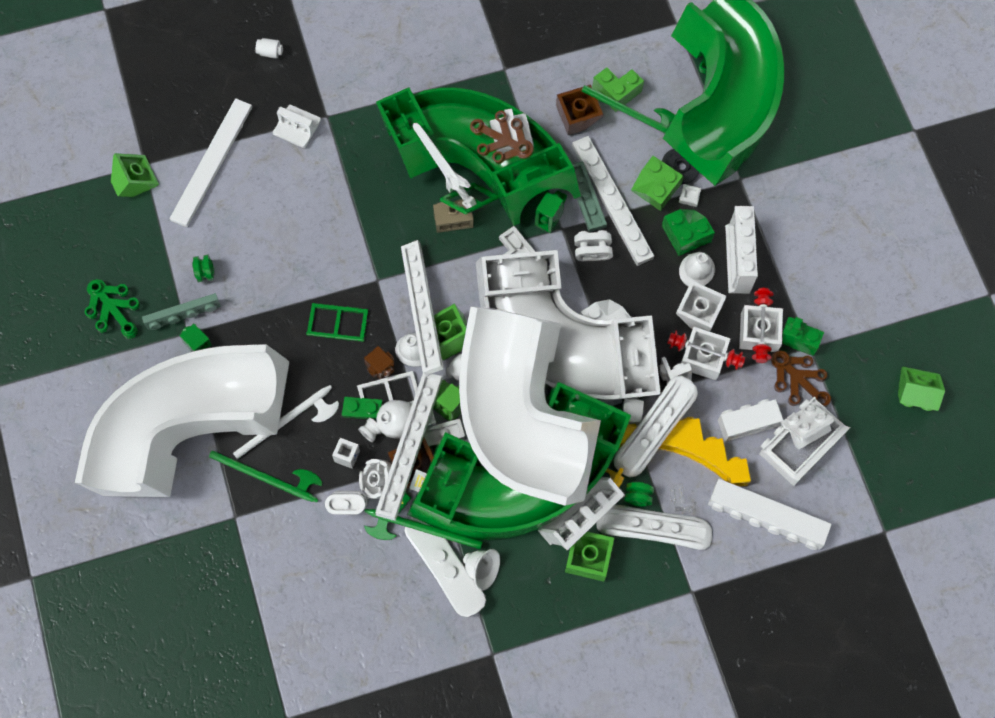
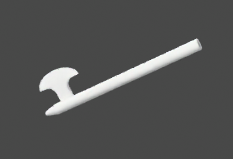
M329 385L320 389L280 418L278 429L313 404L318 409V414L312 421L322 422L332 417L338 409V401L328 405L322 399L332 389V386ZM257 435L233 452L234 456L239 459L270 435Z

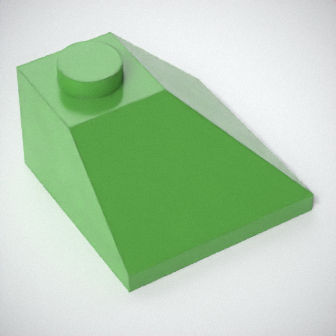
M121 153L113 155L111 183L117 196L134 197L159 185L145 155Z

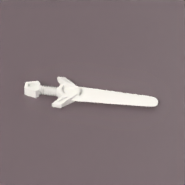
M414 123L413 129L444 174L446 188L449 193L456 190L463 199L462 204L467 209L476 205L474 197L469 196L463 188H469L471 186L469 182L453 171L423 128L418 123Z

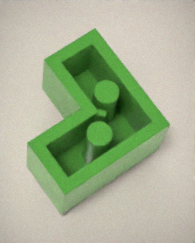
M606 67L593 77L592 89L626 105L642 92L644 80L633 69L618 79Z
M442 380L433 409L447 421L456 420L461 415L459 385L455 386Z

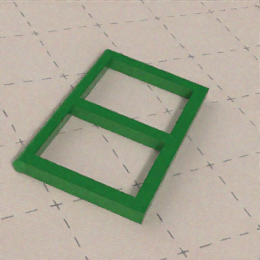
M473 182L469 188H463L466 191L474 188L491 198L482 202L475 199L477 204L468 209L449 200L459 195L457 191L441 197L440 201L466 215L499 199V196Z
M312 303L306 335L364 342L368 309ZM316 308L337 311L334 334L312 332ZM342 311L364 314L360 337L338 335Z

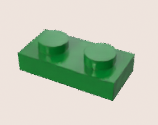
M344 397L342 416L345 418H371L376 420L377 413L384 402L378 399Z

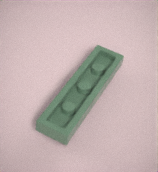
M584 162L572 164L581 197L576 199L588 231L592 232L606 228L607 223Z
M216 293L142 316L147 330H157L163 325L178 323L181 319L194 318L200 313L215 311L221 305Z

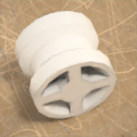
M371 418L366 421L364 426L358 429L370 442L375 440L377 434L382 433L378 424Z

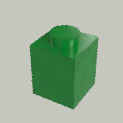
M194 323L191 326L185 327L179 335L182 342L192 352L208 349L212 346L209 338Z

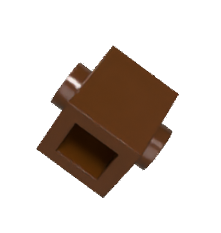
M379 346L364 358L365 365L368 367L367 371L373 377L377 376L379 379H383L384 377H389L394 372L393 356L388 351L385 353Z

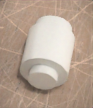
M265 38L257 40L256 54L271 58H278L279 55H282L283 45L280 44L279 40Z

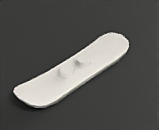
M676 376L671 379L647 415L615 454L614 466L618 471L620 467L624 469L623 475L636 477L642 473L666 437L694 403L698 392L697 387L690 379L683 376Z
M614 505L596 522L597 529L602 534L653 540L698 550H705L710 547L712 541V528L709 523L692 516Z
M411 517V518L409 519V520H413V521H416V522H419V523L426 524V523H424V522H422V521H419V520H417V519H415V518H413V517ZM405 527L407 538L436 578L455 611L465 617L478 613L485 606V595L476 587L474 580L467 574L465 567L447 540Z

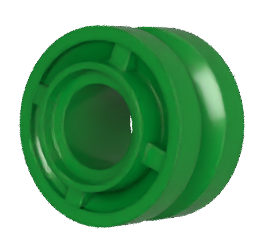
M209 254L204 255L203 259H200L199 256L193 257L192 267L197 282H203L204 278H207L208 281L214 280V266Z
M642 482L627 483L626 491L629 493L625 494V502L635 506L652 505L653 498L649 495L654 493L653 486Z

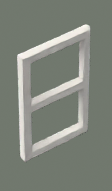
M410 371L357 385L360 398H364L362 389L385 384L388 399L391 401L393 398L388 382L406 377H411L416 395L418 387L414 373Z

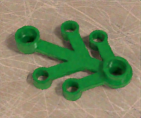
M92 280L87 286V292L91 298L89 306L85 309V315L89 319L97 317L98 312L96 308L100 298L103 305L100 320L95 324L98 332L104 333L108 330L107 322L109 312H111L122 326L121 332L123 336L127 339L136 337L138 334L136 325L128 322L117 307L129 308L134 311L140 307L139 301L136 298H130L129 300L111 299L106 295L107 293L118 294L121 297L127 296L129 289L125 284L106 286L102 280ZM99 286L97 290H93L94 287ZM125 288V292L121 293L120 290ZM132 302H137L135 306H130ZM94 310L92 315H88L89 311ZM101 324H105L104 328H99ZM127 327H132L130 331H125Z

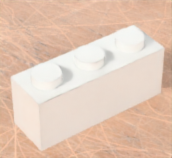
M765 399L754 406L747 404L736 411L732 409L726 410L721 413L722 415L718 419L725 442L777 428L783 421L776 399L772 401Z

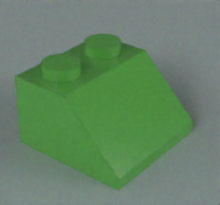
M902 367L898 390L900 403L907 407L917 406L927 411H939L945 393L940 374Z

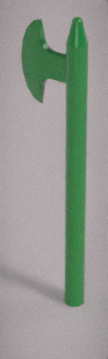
M586 85L581 90L663 133H666L670 122L675 117V114L669 110L656 108L654 111L661 117L659 123Z
M213 450L209 454V458L306 501L318 502L316 497L306 492L312 484L322 486L321 479L311 471L304 469L293 471L292 474L300 478L298 486L294 487Z
M376 509L364 510L372 517L378 518L376 526L364 525L366 532L376 539L392 540L397 536L387 530L388 522H392L470 547L481 548L482 541L397 516L396 521L379 517L375 514Z

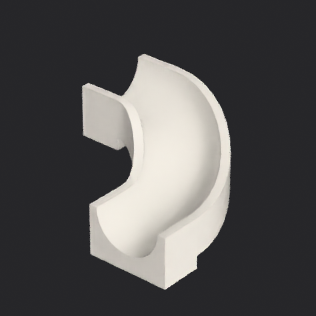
M557 250L485 256L475 262L481 307L494 308L561 323L554 362H549L545 388L552 390L560 382L597 400L660 395L652 316L596 320L573 311L565 304L560 295L561 279Z
M471 306L461 356L459 394L463 424L474 453L492 476L515 491L565 506L585 501L601 420L565 411L558 412L550 408L545 400L544 388L549 362H554L561 323L494 308Z
M267 344L222 346L183 354L141 372L117 389L95 414L84 439L75 483L102 496L170 497L177 458L172 456L171 453L175 446L183 440L202 434L237 431L242 435H277L289 361Z

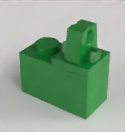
M558 190L555 194L546 192L536 209L535 226L551 234L563 214L567 195Z
M788 317L782 329V344L814 356L819 348L824 332L808 326L801 318L795 317L794 319Z

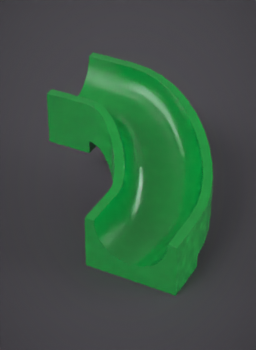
M713 0L703 10L699 9L693 2H690L686 5L671 35L696 59L704 55L707 72L702 95L679 108L663 139L714 186L734 174L739 166L754 152L775 118L783 92L784 61L779 37L765 12L753 0Z
M410 87L376 101L389 136H392L410 179L438 167L413 129V124L418 123L447 163H457L470 169L499 196V200L513 226L520 224V214L526 203L543 191L564 189L569 191L574 199L581 197L574 166L560 143H556L537 122L527 115L534 147L533 153L529 158L521 159L516 156L505 160L501 164H497L492 158L496 151L490 152L487 156H481L477 152L478 145L494 143V139L485 134L475 135L470 129V124L473 120L481 119L487 127L491 128L490 120L496 119L495 114L500 110L512 109L513 116L525 114L498 98L462 88H435L413 94ZM477 123L474 128H478L480 124ZM483 147L481 152H485L486 147ZM498 155L496 160H500L501 155Z
M558 382L545 399L550 408L558 412L565 411L601 420L586 494H588L601 479L614 454L618 451L631 415ZM445 432L436 446L429 469L407 515L430 526L475 540H497L520 536L537 530L565 514L576 503L565 506L509 488L487 471L477 458L470 443Z

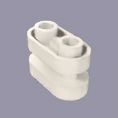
M601 230L594 233L581 231L574 236L575 246L579 247L575 250L577 260L598 261L608 260L613 257L612 247L608 246L612 243L611 234L607 233V231Z
M335 491L326 499L325 507L331 514H359L367 507L369 500L362 491Z

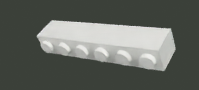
M721 479L717 480L708 505L712 506L711 508L717 512L724 511L729 513L732 518L747 520L750 525L764 527L774 535H784L791 542L797 543L799 541L804 543L811 550H820L824 546L831 527V523Z

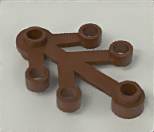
M502 110L495 114L496 120L500 123L502 134L487 127L481 119H475L471 122L470 129L475 135L485 134L497 140V142L488 145L484 143L478 145L477 152L481 156H487L490 152L507 146L514 149L505 153L496 151L493 154L492 158L497 164H501L505 160L516 156L526 159L532 155L534 147L530 141L525 139L523 122L519 118H514L511 121V127L516 131L518 142L511 138L507 123L508 116ZM503 114L504 118L500 120L499 116ZM516 122H520L518 127H514ZM477 123L480 124L478 128H474ZM523 146H526L525 151H521ZM483 147H486L485 152H481ZM498 155H501L500 160H496Z
M776 351L772 354L771 364L776 368L777 374L774 389L779 393L785 391L787 387L784 381L785 370L790 375L788 403L791 406H797L801 400L798 383L812 397H816L817 401L820 398L823 399L824 403L822 405L824 407L829 405L831 401L830 395L825 391L819 392L805 379L815 378L816 381L822 382L826 379L827 372L824 369L797 370L792 366L801 365L803 368H810L813 364L812 357H791L785 351ZM781 358L783 363H779L777 359ZM804 360H808L810 364H805ZM818 373H822L824 377L820 378ZM777 384H782L784 388H778ZM791 397H795L797 402H793Z

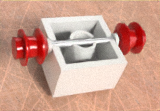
M760 288L754 292V295L758 297L754 300V303L758 306L744 305L741 312L739 349L755 351L756 354L752 355V359L756 360L757 363H766L767 360L771 359V355L768 352H776L782 345L783 309L768 307L773 304V300L770 297L774 293L768 288Z
M693 327L687 342L685 333L680 336L676 330L675 334L671 333L668 341V344L671 345L670 349L676 346L678 351H681L685 345L686 350L681 363H684V365L689 363L692 373L717 380L723 361L726 360L727 367L734 365L736 370L738 367L742 368L745 360V357L742 356L743 352L738 355L735 354L733 349L729 354L726 353L730 338L697 327Z

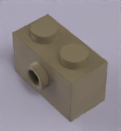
M459 199L454 202L455 204L467 209L462 204L463 199ZM443 202L433 205L437 233L473 228L472 212L465 215Z

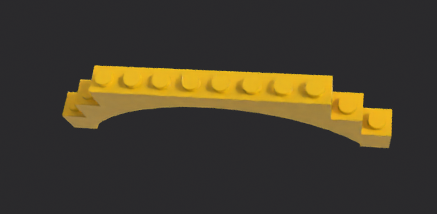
M683 418L675 425L658 448L688 457L713 471L722 480L736 486L745 487L751 482L747 459L732 457L727 461L723 438L708 437L703 441L699 418ZM636 424L627 425L619 449L638 427Z

